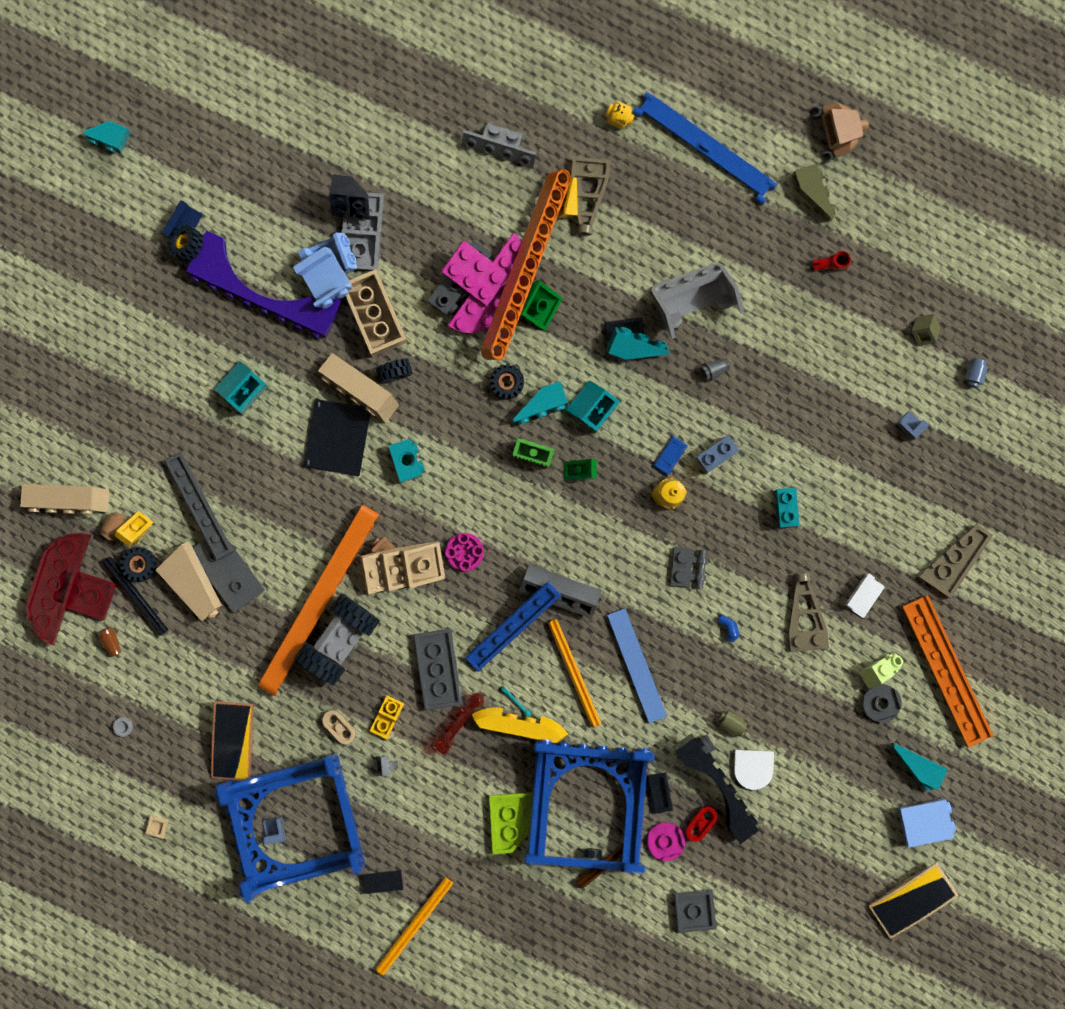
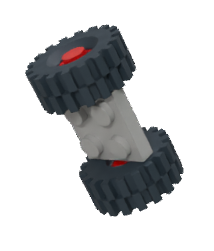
M340 593L330 607V610L337 615L315 646L305 642L295 656V660L302 664V666L332 686L336 684L344 673L345 669L340 664L343 663L363 633L370 636L380 622L372 613L343 593Z

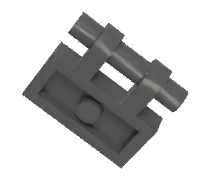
M674 547L670 585L690 587V581L696 580L695 588L703 589L704 581H706V575H704L705 565L708 564V558H706L707 550H699V557H693L694 549ZM692 563H698L697 574H691Z

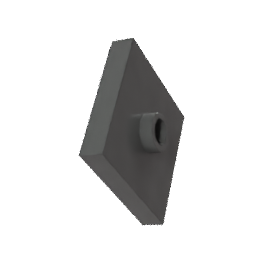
M712 889L673 893L678 933L717 929Z

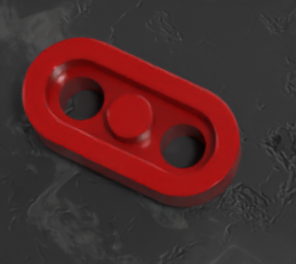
M710 806L702 807L687 825V837L694 842L701 841L716 823L717 812ZM706 812L711 814V817L708 820L704 819V814ZM693 828L699 829V833L697 835L692 834Z

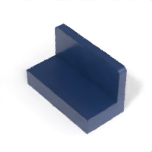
M180 200L162 234L169 238L170 235H174L172 233L173 230L177 231L176 227H181L182 224H188L196 228L203 214Z

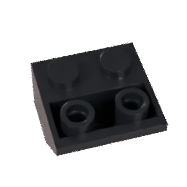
M333 174L329 191L331 214L340 218L350 217L358 220H369L368 194L352 176Z

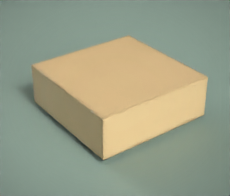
M150 815L145 834L164 839L169 820Z

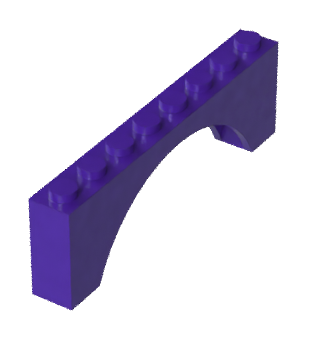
M207 230L205 231L203 236L204 242H202L203 248L199 249L201 252L200 254L197 252L196 258H192L193 260L187 269V273L191 275L190 279L198 283L201 280L208 283L207 286L216 291L220 288L230 298L235 299L237 296L242 299V303L250 307L254 304L260 307L259 311L267 315L270 312L276 314V318L286 323L287 320L293 322V326L299 330L304 331L306 328L311 331V335L319 339L322 336L327 338L346 296L332 301L333 304L325 309L314 306L313 303L316 302V299L313 295L293 301L274 300L261 296L246 287L233 272L228 260L224 238Z

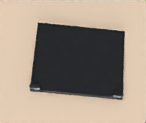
M315 399L303 467L360 476L371 414L364 407Z

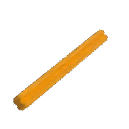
M554 619L548 622V626L589 722L593 728L601 724V721L558 620Z
M445 877L376 967V971L379 974L385 975L451 888L453 882L449 878Z

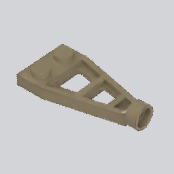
M573 157L571 178H577V234L592 235L593 223L609 181L611 160ZM583 178L597 179L598 186L593 194L582 191L581 180ZM582 199L594 200L591 212L582 211Z
M810 573L794 574L795 588L788 630L790 652L829 649L827 627L810 582ZM806 581V584L801 585L800 582ZM801 595H808L810 597L811 609H799V597ZM810 614L813 616L816 624L814 630H799L798 625L801 615Z

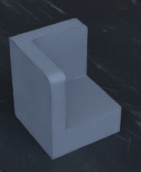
M908 412L896 424L912 440L917 439L929 426L925 420L920 421L911 412Z
M282 817L263 821L265 845L286 840Z

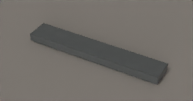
M182 452L164 460L216 561L234 553Z

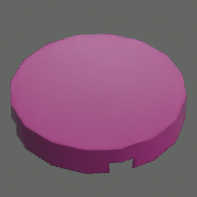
M661 822L653 826L649 831L647 847L655 858L662 861H672L683 852L685 836L677 825L670 822Z

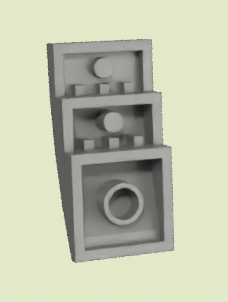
M366 192L369 199L370 219L358 220L343 217L342 233L349 239V247L356 257L357 268L378 270L384 194Z

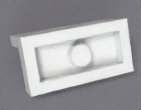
M869 573L865 574L845 604L847 608L862 618L866 616L884 589V586L874 580L875 577Z

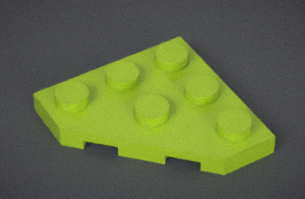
M532 792L489 795L493 854L513 853L529 834Z

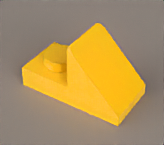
M138 511L115 532L114 536L129 547L133 543L137 545L154 522Z

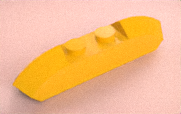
M497 707L485 708L471 714L479 728L538 740H552L553 743H557L568 735L561 725L544 716H541L540 723H537V719L525 717V720L517 719L518 715L506 713V716H502L503 708Z

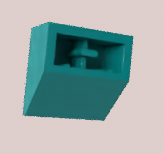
M239 361L214 390L241 414H244L268 388V385Z
M589 380L566 411L596 434L620 404V401L607 390Z

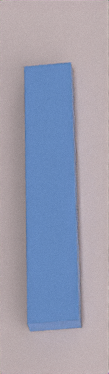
M624 608L607 615L648 722L652 723L667 717L626 609Z

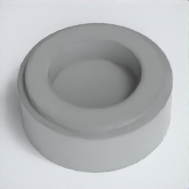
M126 717L118 718L113 724L114 733L120 737L128 736L133 730L132 721Z

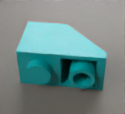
M108 121L85 130L83 134L88 139L87 142L95 146L102 144L109 152L116 153L118 151L122 153L131 132L122 125Z

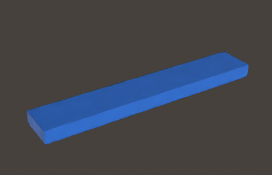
M547 581L476 646L465 659L479 672L561 597V593Z

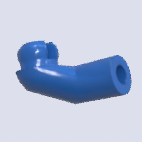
M722 614L718 623L727 628V640L735 642L739 638L737 623Z

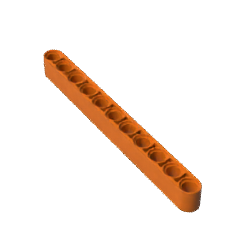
M567 170L550 172L545 179L481 348V355L486 360L502 359L507 352L570 184L571 176Z
M362 505L258 685L259 688L276 696L280 685L282 686L288 676L289 669H292L296 662L295 656L305 642H307L306 640L309 635L311 636L318 619L322 617L326 610V605L333 598L337 586L344 579L345 572L355 560L354 557L363 546L366 536L370 534L375 520L379 518V513Z

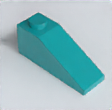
M895 743L891 744L892 749L915 779L922 783L921 787L932 791V789L939 790L948 769Z

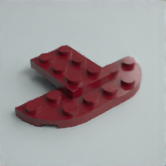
M71 533L55 540L47 547L40 560L27 599L26 613L27 619L34 630L33 632L50 645H55L66 609L101 620L106 619L117 583L80 572L91 538L89 534Z

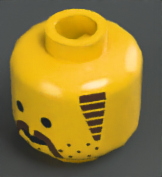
M616 101L614 104L610 103L605 118H607L608 124L624 129L626 125H631L634 115L631 114L632 108Z

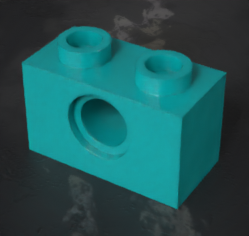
M411 439L388 445L400 483L423 477L422 472L425 469L422 460H417L416 454L419 453L416 442L412 443ZM411 456L413 458L412 464L404 465L402 463L403 458Z
M796 487L774 490L777 527L789 528L800 526Z

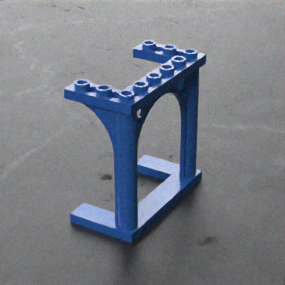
M543 739L535 743L533 752H536L528 848L524 862L527 864H552L645 874L646 865L640 864L646 774L648 763L654 761V753H650V749L638 748L634 752H627V748L616 747L615 751H610L607 746H596V749H588L589 745L577 744L576 748L569 747V743L558 742V746H556V744H551L552 740ZM565 755H568L570 759H574L573 757H575L576 763L570 764L568 758ZM555 757H561L565 761L564 769L555 767L553 762ZM590 758H593V759H594V763H593V764H590V763H589L588 760H589ZM615 759H617V761L614 763L613 767H608V766L606 765V762H607L608 760H609V763H610V762H613ZM622 762L627 763V772L622 775L617 774V766ZM580 766H595L611 773L621 784L626 797L622 862L545 855L550 794L557 780L567 771ZM550 767L554 772L557 773L556 776L553 778L550 777V774L552 773L549 772ZM631 774V779H628L629 784L624 783L623 779Z
M337 752L329 754L322 759L234 782L233 780L225 781L216 786L217 790L214 792L217 802L220 801L221 805L228 804L225 806L227 816L231 817L232 820L230 830L232 836H236V853L241 856L240 870L242 874H245L246 879L240 883L241 886L238 889L241 899L244 898L245 903L253 901L261 892L349 868H352L353 874L362 872L366 866ZM326 775H329V777L333 776L352 849L296 864L282 863L265 854L259 847L253 831L254 814L262 799L273 790ZM253 792L254 795L255 793L259 792V798L255 799L249 793ZM242 798L249 799L253 807L249 810L244 809L240 805V800ZM241 812L248 814V816H249V820H248V821H244V820H243V819H245V817H244L243 814H241ZM248 833L252 835L250 839L247 838ZM253 850H256L258 852V857L255 858L253 861L252 859L254 858V853H251ZM265 859L267 861L266 869L263 872H258L256 870L257 862ZM272 865H276L278 870H272L273 873H269Z

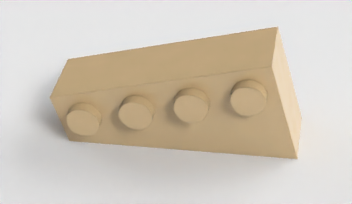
M333 353L318 370L322 375L321 380L329 386L331 384L336 386V390L344 396L348 395L351 397L350 400L356 405L363 406L368 413L378 417L384 423H387L399 406L390 392Z
M22 484L20 507L28 508V512H40V509H45L47 513H57V510H63V513L75 514V511H81L80 514L92 515V512L108 513L109 490L89 486Z

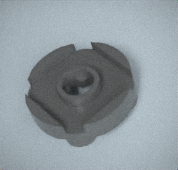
M880 684L868 689L864 693L862 707L865 714L871 720L887 723L897 717L902 707V700L897 690L891 686ZM880 698L887 701L883 709L877 706Z

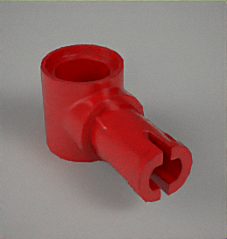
M839 251L828 258L813 259L814 271L831 268L832 270H847L851 265V257L848 252ZM839 257H846L848 262L845 265H839L837 259Z

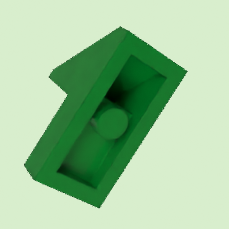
M597 459L564 461V481L592 480L597 478Z

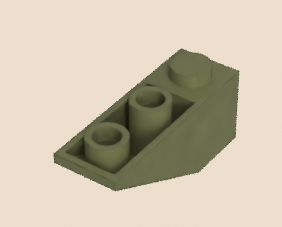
M817 164L795 170L792 175L798 192L829 222L832 221L836 212L833 204L829 202L828 197H830L827 186L823 184L822 179H824L821 168L818 169Z

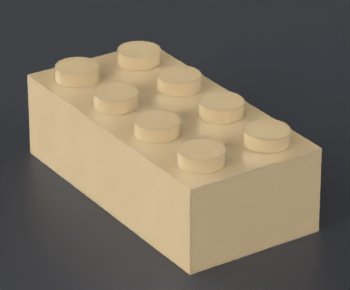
M372 270L349 280L353 288L348 291L349 294L346 298L372 357L407 343L377 270Z

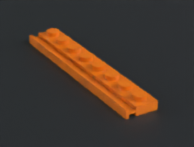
M926 595L902 606L966 747L969 748L989 737H993V733L929 596Z

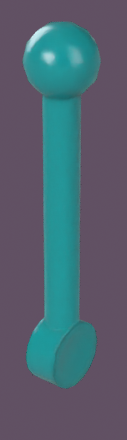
M503 686L501 690L524 712L525 717H530L531 711L526 710Z

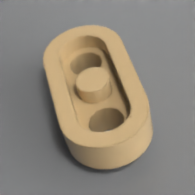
M331 710L324 714L323 725L340 743L349 744L355 739V729L338 711ZM331 716L336 718V723H330L329 719ZM343 731H349L350 735L348 738L343 737Z

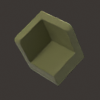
M935 314L917 317L912 333L918 346L937 342L940 326Z

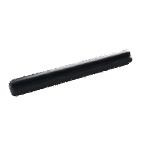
M107 557L102 564L160 636L164 635L168 631L166 625L132 582L123 575V571L113 558Z

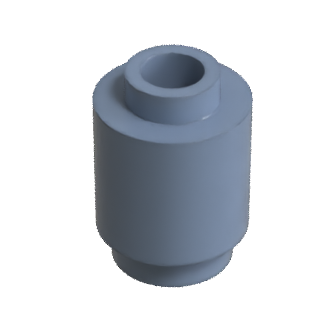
M972 358L965 376L968 386L979 388V385L984 384L988 369L986 366L987 361Z

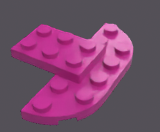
M515 233L510 235L492 262L466 241L462 240L440 272L469 294L447 324L448 327L464 333H476L490 327L522 240Z

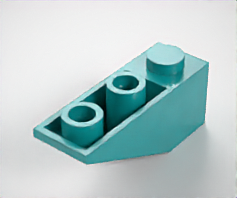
M615 327L607 345L609 354L625 360L668 355L670 353L665 342L650 340L648 336L641 333L636 335L625 327H621V329Z
M561 382L542 387L513 419L514 424L523 425L530 422L529 418L536 416L539 419L547 416V412L554 410L556 413L566 409L565 405H568V401Z

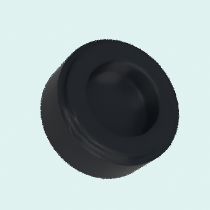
M584 848L582 856L602 858V850Z

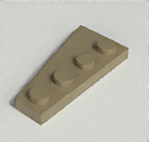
M978 524L974 525L923 571L918 578L946 597L952 598L993 534Z

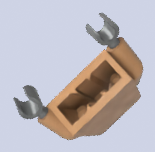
M841 103L825 105L823 108L819 106L811 108V111L817 110L819 112L811 116L813 119H819L822 116L830 150H834L833 152L825 151L822 156L825 154L830 155V160L824 162L826 164L830 163L833 157L838 158L851 152L858 144V139L863 137V131H866L869 127L866 119L860 120L858 111L850 110L849 107Z

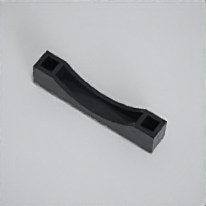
M691 733L675 744L673 748L687 767L705 773L718 785L725 801L726 825L736 840L742 844L759 831L756 827L758 822L752 814H747L745 810L748 807L744 801L736 798L734 794L737 791L733 785L725 782L724 778H726V775L720 767L717 769L713 763L716 760L710 752L706 753L703 747L705 744L700 737L695 738Z

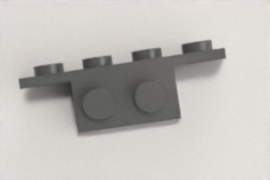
M487 123L483 136L466 130L463 132L461 146L533 168L537 152L520 147L524 134Z

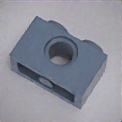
M727 435L695 459L707 474L740 450L730 436Z

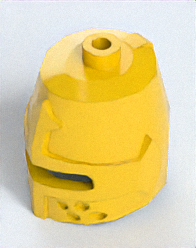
M670 477L662 480L655 486L651 497L660 507L672 510L680 506L685 500L687 490L678 480Z

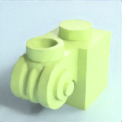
M896 653L887 654L885 658L868 665L859 674L868 689L894 676L893 672H898V669L901 668L900 666L903 665V659L896 655Z

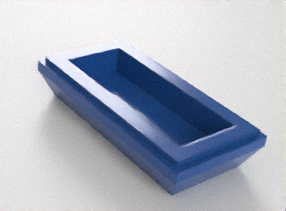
M672 435L651 467L668 477L688 445Z

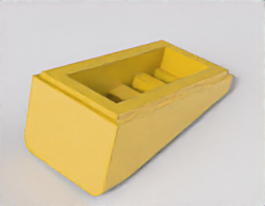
M575 177L570 180L557 218L569 219L578 215L577 178Z

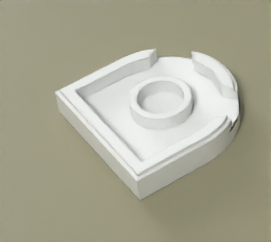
M735 750L734 774L737 781L743 787L751 790L765 787L773 776L774 752Z

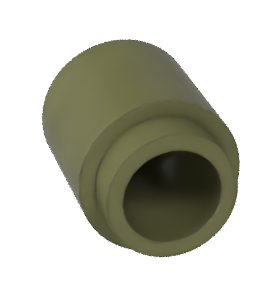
M729 710L726 713L722 712L717 721L720 723V728L741 737L748 725L744 722L743 718Z

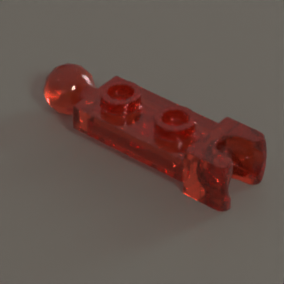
M473 693L470 696V704L466 709L464 707L460 709L456 715L458 720L455 724L450 722L444 730L447 733L446 736L441 735L433 745L444 756L453 745L452 739L473 711L484 704L485 699L481 693Z

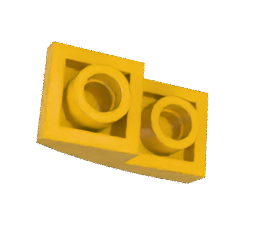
M386 696L370 729V733L387 740L404 703Z

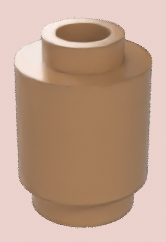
M118 512L110 513L101 527L102 531L100 534L114 542L115 538H117L114 534L126 522L124 521L126 517Z

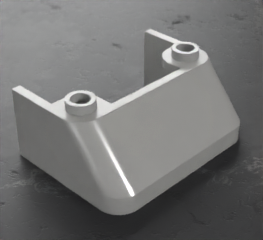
M714 263L659 283L651 290L663 324L672 339L676 338L673 328L678 327L682 323V315L716 303L718 307L728 309L735 305L740 314L744 313L738 286L720 263Z

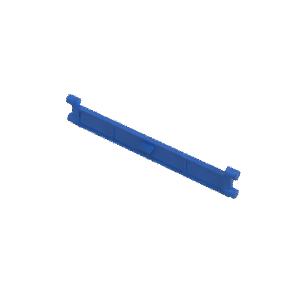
M648 92L644 94L643 99L646 101L640 109L636 106L632 111L633 114L639 118L643 113L648 115L759 194L755 199L761 205L767 200L763 197L769 188L774 190L778 184Z

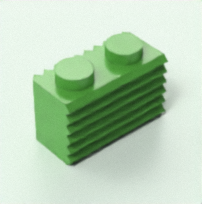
M518 438L513 458L521 459V461L524 460L525 462L528 461V463L531 462L532 464L535 463V465L539 464V466L548 469L555 449Z

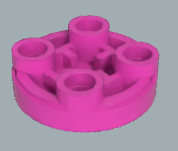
M460 533L449 540L445 554L448 563L453 568L459 571H470L481 563L484 549L481 541L476 536L469 533Z

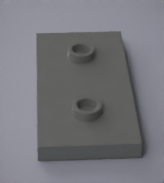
M204 539L193 549L208 579L233 613H235L265 591V589L231 543L230 545L234 553L216 561Z
M452 629L413 634L424 710L463 705Z

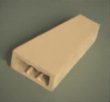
M189 542L181 544L156 571L201 621L208 618L211 620L219 613L217 610L222 605L192 545Z

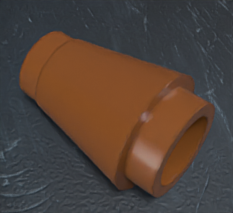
M112 627L97 633L99 642L111 657L121 653L116 631H113Z

